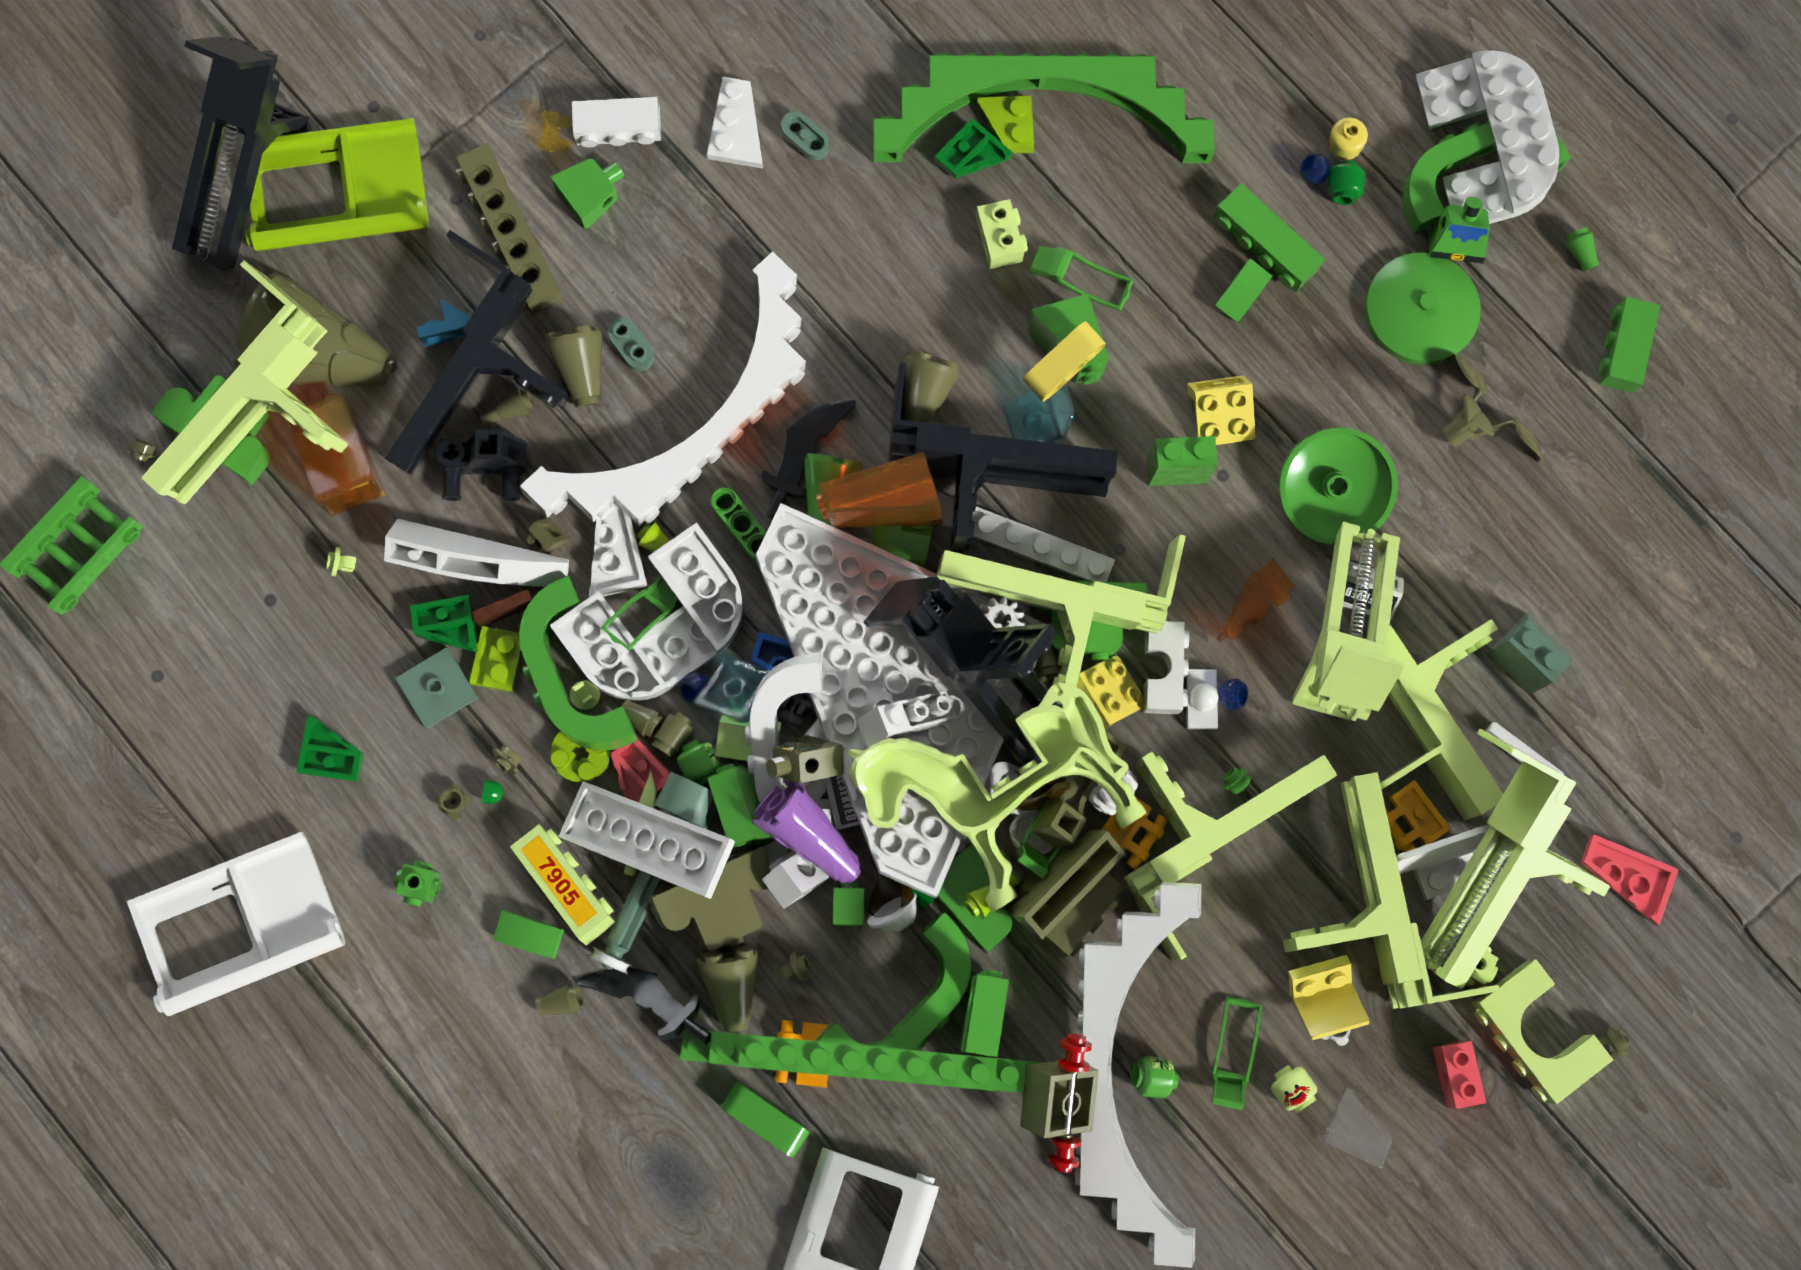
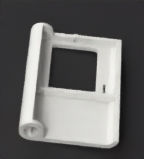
M303 832L291 835L127 901L158 985L157 995L153 997L154 1004L158 1012H164L167 1016L174 1015L345 945L343 931L310 844ZM227 895H233L252 941L253 947L251 951L180 980H175L155 930L156 925Z
M822 1147L783 1270H860L826 1258L821 1254L822 1243L844 1175L847 1171L896 1186L902 1190L903 1194L879 1270H913L939 1186L934 1185L935 1178L921 1173H917L916 1178L909 1177Z

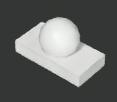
M1189 669L1188 677L1186 678V689H1188V705L1186 707L1187 729L1216 730L1218 729L1217 703L1219 699L1217 692V670Z

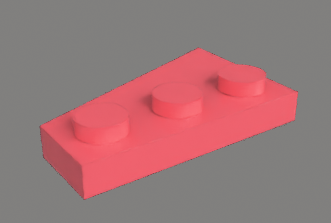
M1590 835L1580 863L1597 878L1608 884L1615 893L1655 926L1660 925L1679 869L1597 835Z

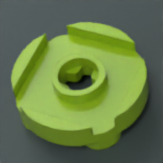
M561 732L556 735L551 746V762L562 777L574 783H582L583 781L587 782L595 778L597 779L606 772L612 759L611 750H592L586 748L589 756L587 758L582 757L578 761L575 759L574 749L581 746L568 740Z

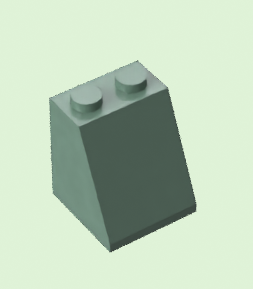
M1528 612L1487 653L1529 694L1552 684L1573 663L1571 652Z

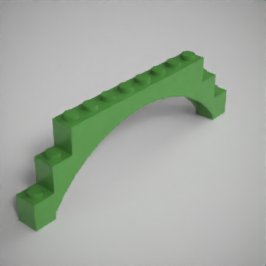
M939 53L937 55H930L929 87H923L919 84L902 87L901 119H896L893 116H883L879 119H874L873 162H902V154L922 133L951 112L977 101V97H990L1023 90H1057L1090 96L1111 103L1133 114L1162 135L1182 156V163H1210L1215 152L1214 120H1205L1203 117H1193L1185 120L1184 88H1176L1172 85L1156 88L1155 56H1147L1145 54H1135L1132 56H1119L1117 54L1091 56L1090 54L1082 53L1076 56H1063L1059 53H1053L1048 56H1035L1031 53H1024L1020 56H1007L1004 53H996L992 56H979L976 53H967L964 56H955L948 53Z
M683 1030L680 1060L746 1068L1024 1093L1026 1065L1045 1063L709 1031L712 1033L711 1041L705 1045L686 1030Z

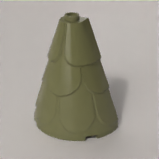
M278 273L269 275L268 278L327 329V333L313 347L318 353L291 384L296 386L333 384L335 387L386 385L388 377L394 375L397 366L396 358L389 350L356 323L348 322L327 303L321 302L292 278ZM261 283L251 295L239 324L235 346L239 347L240 356L285 305ZM235 357V358H234V367H235V370H236V369L238 368V366L241 364V363L237 360L239 357Z

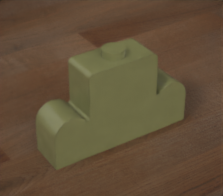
M1094 829L1085 833L1077 840L1073 849H1059L1052 862L1049 863L1048 873L1043 879L1031 871L1017 885L1016 890L1022 898L1013 906L1011 914L1031 937L1043 940L1126 853L1108 831ZM1053 850L1046 856L1047 858H1049Z
M753 846L728 858L711 899L675 884L648 895L646 898L656 921L661 927L679 931L687 927L690 922L701 948L709 951L716 950L724 945L730 948L744 941L743 936L761 928L763 925L749 891L760 892L768 888L762 879L771 872L769 869L770 863L763 846Z

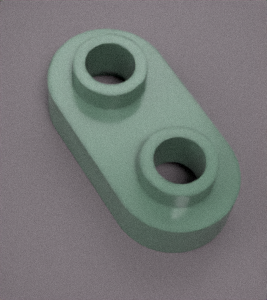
M792 111L782 118V135L808 159L822 160L829 154L830 139L828 135L801 112ZM795 126L800 128L798 132H792L790 129ZM815 144L821 146L819 150H813L811 147Z
M626 318L614 320L608 327V337L612 345L632 370L645 371L649 369L654 362V353L650 344L631 320ZM621 328L627 329L624 335H618L617 331ZM638 350L644 352L643 356L639 358L635 357L634 353Z

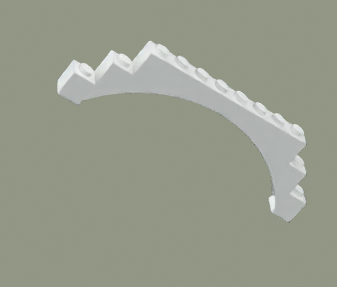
M773 251L752 270V281L757 285L759 301V322L755 343L748 364L737 386L723 406L703 427L667 452L642 463L621 469L597 473L571 474L546 471L541 466L520 485L523 495L547 518L552 513L555 515L560 513L568 503L566 500L569 498L593 522L598 517L604 519L614 508L613 503H617L639 527L645 521L647 523L652 522L660 513L659 508L666 501L668 503L673 502L680 495V488L687 481L690 484L693 483L701 475V468L707 462L714 463L722 455L723 451L721 449L728 442L731 444L735 443L743 435L744 431L742 429L748 423L755 424L763 416V409L770 403L772 405L776 404L784 396L785 392L783 390L790 384L796 385L804 377L806 361L786 342H792L801 332L799 329L801 327V317L784 301L797 289V274Z
M1164 882L1161 884V890L1155 891V908L1160 909V913L1125 912L1122 915V919L1117 921V938H1122V942L1088 941L1084 949L1081 948L1079 952V966L1084 967V980L1080 979L1078 994L1079 998H1084L1083 1011H1079L1078 1029L1083 1030L1086 1041L1092 1043V1050L1085 1052L1084 1060L1091 1067L1098 1069L1099 1073L1092 1131L1077 1135L1081 1138L1082 1142L1080 1147L1075 1148L1076 1154H1081L1080 1166L1076 1167L1075 1185H1080V1195L1117 1198V1200L1112 1202V1219L1117 1220V1230L1154 1233V1235L1150 1234L1149 1254H1154V1265L1192 1268L1195 1261V1228L1186 1227L1165 1207L1138 1170L1127 1148L1118 1122L1112 1089L1111 1061L1114 1035L1119 1014L1130 986L1154 949L1173 930L1189 918H1199L1201 916V884Z

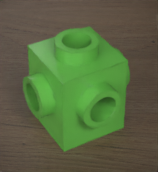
M415 860L413 866L404 864L403 869H399L395 876L394 887L397 888L395 894L404 896V903L420 907L422 901L433 903L434 897L438 896L441 888V874L431 871L433 865ZM415 877H418L419 885L416 888H412Z

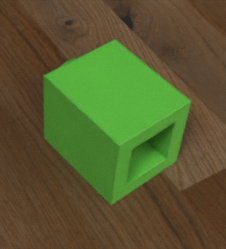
M855 882L840 883V888H834L833 926L863 927L864 888H858V883Z

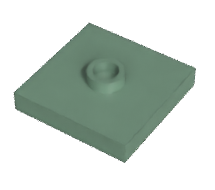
M448 647L395 678L426 729L431 728L479 699Z

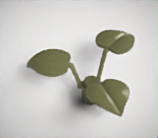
M1458 354L1453 355L1451 358L1457 360L1463 374L1474 385L1475 394L1472 398L1467 393L1463 396L1464 408L1455 416L1456 419L1442 429L1443 434L1451 445L1456 448L1469 438L1473 441L1485 434L1493 436L1495 435L1494 431L1510 427L1536 452L1537 462L1542 460L1543 456L1534 434L1517 417H1513L1511 421L1495 426L1491 425L1476 403L1482 392L1485 395L1488 393V388L1482 375Z

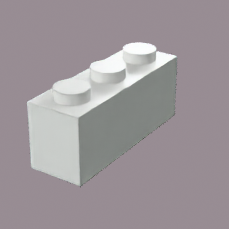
M657 97L572 101L573 135L577 145H582L583 147H595L598 144L622 146L628 142L652 144L655 141H661L660 107Z

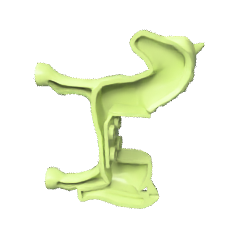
M1062 682L1054 684L1047 691L1039 706L1030 709L1015 719L1040 763L1037 764L1035 760H1032L1018 769L1020 776L1010 781L1009 777H1006L992 786L994 793L989 795L963 753L955 757L950 753L944 754L937 748L912 741L908 738H885L864 751L849 749L848 754L854 761L849 767L848 776L857 790L864 796L869 819L878 827H893L900 818L902 799L908 789L929 800L949 825L967 837L980 856L990 881L985 901L991 913L1017 897L1015 890L1009 885L1012 866L998 849L995 842V831L1006 816L1013 812L1030 794L1042 785L1061 776H1085L1103 787L1116 804V821L1121 829L1133 823L1147 812L1143 805L1136 800L1132 787L1122 779L1129 765L1112 751L1103 721L1093 703L1084 691L1074 685ZM1055 701H1059L1062 703L1063 708L1052 704Z

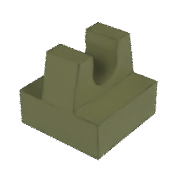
M551 518L535 521L528 529L530 534L526 541L529 544L539 541L542 544L539 552L549 555L557 548L563 547L569 538Z

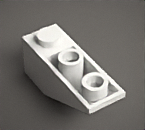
M944 690L878 706L857 721L867 746L870 747L879 743L882 739L904 738L952 721L957 716L947 691Z

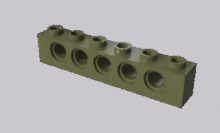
M488 143L457 156L456 158L460 165V168L456 169L457 174L463 185L467 183L470 185L472 192L467 194L474 209L480 207L484 214L479 219L486 233L492 232L496 239L491 244L498 258L504 256L508 264L505 267L524 280L529 275L538 276L534 282L528 283L532 286L531 289L533 291L522 307L528 305L531 313L534 314L562 301L563 298ZM482 178L490 179L486 184H477ZM494 202L502 203L500 207L496 209L489 208L490 205ZM506 226L514 227L509 233H501V230ZM516 251H526L520 258L513 257Z

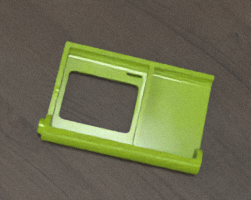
M414 118L278 136L262 154L250 204L252 223H250V229H246V240L249 247L253 246L255 251L259 252L429 228L419 140ZM329 162H338L340 164L345 201V212L343 214L274 224L267 223L261 178L265 171Z

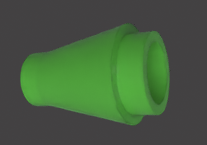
M1584 227L1565 236L1567 240L1565 245L1579 263L1583 272L1599 265L1593 232L1589 233L1588 228Z

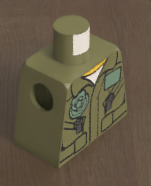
M808 735L774 745L772 749L773 759H769L766 762V770L770 777H780L798 783L844 774L842 744Z

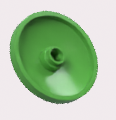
M1429 253L1403 255L1386 264L1371 282L1365 298V318L1375 341L1393 357L1411 364L1431 365L1450 359L1453 355L1463 350L1470 342L1480 321V299L1471 278L1461 267L1449 259L1433 258L1429 256Z
M1342 427L1319 430L1297 443L1287 455L1282 465L1278 482L1280 503L1291 524L1305 536L1320 543L1335 545L1336 535L1343 522L1360 526L1359 532L1363 534L1367 533L1368 529L1377 531L1392 512L1398 491L1397 472L1386 449L1366 433Z

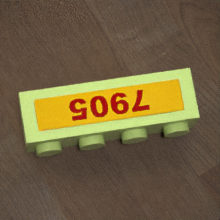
M538 824L511 845L510 848L577 938L587 946L616 923L610 915L614 910L604 897L598 899L592 891L597 887L586 874L580 876L575 869L579 864L569 851L566 853L561 851L558 845L562 841L551 828L546 831Z

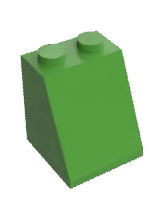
M1088 294L1032 309L1028 331L1047 354L1085 321L1102 338ZM1106 347L1071 378L1075 384L1080 382L1092 384L1100 380L1109 360Z

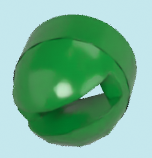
M484 779L481 803H497L502 799L503 787L494 780Z

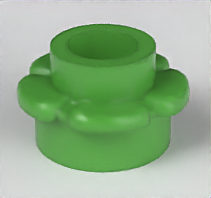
M1237 767L1230 769L1223 777L1225 781L1223 788L1224 790L1229 789L1233 795L1240 793L1251 781V778L1247 775V770L1245 768L1238 769Z

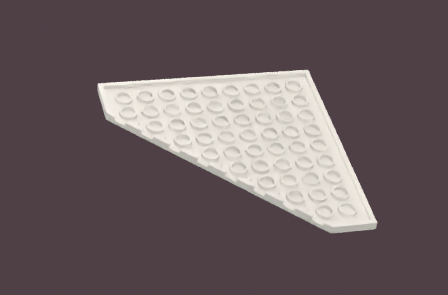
M780 503L755 558L794 657L821 654L822 692L809 693L826 739L843 746L844 774L841 775V778L880 874L936 898L963 835L941 817L929 800L911 789H908L902 799L900 818L893 827L881 828L871 822L864 796L857 790L848 776L849 767L854 761L848 754L849 749L864 751L868 748L857 720L878 706L946 690L957 718L904 738L921 742L930 747L937 748L944 754L950 753L955 757L963 753L983 785L986 783L1004 739L953 679L946 677L902 624L866 627L863 623L896 582L936 577L937 574ZM950 586L956 594L967 593L978 608L981 604L988 605L990 598L974 591ZM1025 614L1020 620L1025 626L1045 624ZM997 618L994 621L995 624L1000 623L1002 627L1005 625L1004 622H998ZM1002 679L1005 686L1012 691V695H1015V699L1017 698L1020 702L1022 694L1009 679ZM997 680V682L991 687L993 688L996 684L1000 683L1001 681ZM1001 684L1000 687L994 691L997 692L998 689L1004 687V684ZM1004 688L998 695L1000 696L1003 692L1007 691V688ZM1008 692V693H1007L1003 698H1001V699L1003 700L1006 696L1011 695V693ZM1011 696L1010 699L1004 703L1007 704L1010 700L1014 699V696ZM1014 700V702L1008 707L1010 708L1013 704L1017 703L1018 701Z

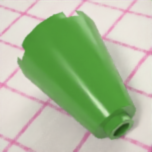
M807 453L804 462L808 516L838 529L862 471L863 462Z

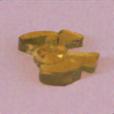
M554 110L543 111L541 113V119L544 124L543 136L537 143L538 148L547 152H554L559 149L561 152H565L572 146V142L557 137L560 133L558 128L573 127V121L569 115L563 117L562 114Z

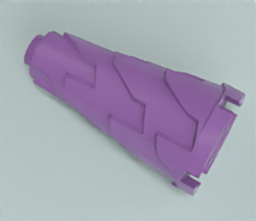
M784 780L783 782L788 787L783 791L778 786L774 787L758 805L754 813L758 819H753V823L780 844L793 850L804 860L816 865L834 881L838 880L840 883L853 882L861 872L859 869V857L845 843L823 810L807 793L804 785L791 780Z

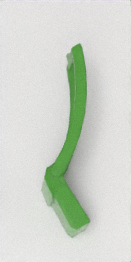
M1039 246L1029 270L1032 275L1050 277L1080 296L1087 293L1063 280L1070 260L1073 257L1094 270L1127 282L1119 305L1088 294L1091 301L1122 311L1124 303L1130 296V288L1133 283L1131 278L1104 269L1065 248L1057 247L1055 249Z
M660 575L652 586L650 585L648 589L642 590L626 602L601 629L610 636L613 642L621 644L630 651L655 625L671 614L678 605L677 602L679 600ZM645 597L664 613L656 618L627 646L606 628L639 598Z
M1049 800L1042 804L1038 814L1021 839L1020 846L1016 852L1019 854L1018 861L1042 879L1048 873L1049 863L1052 862L1061 847L1055 848L1049 858H1047L1028 844L1026 840Z
M1226 997L1221 1031L1212 1068V1104L1243 1110L1245 1105V1088L1252 1069L1262 1012V1005L1252 1003L1246 999ZM1229 1004L1257 1010L1253 1043L1245 1076L1217 1069Z

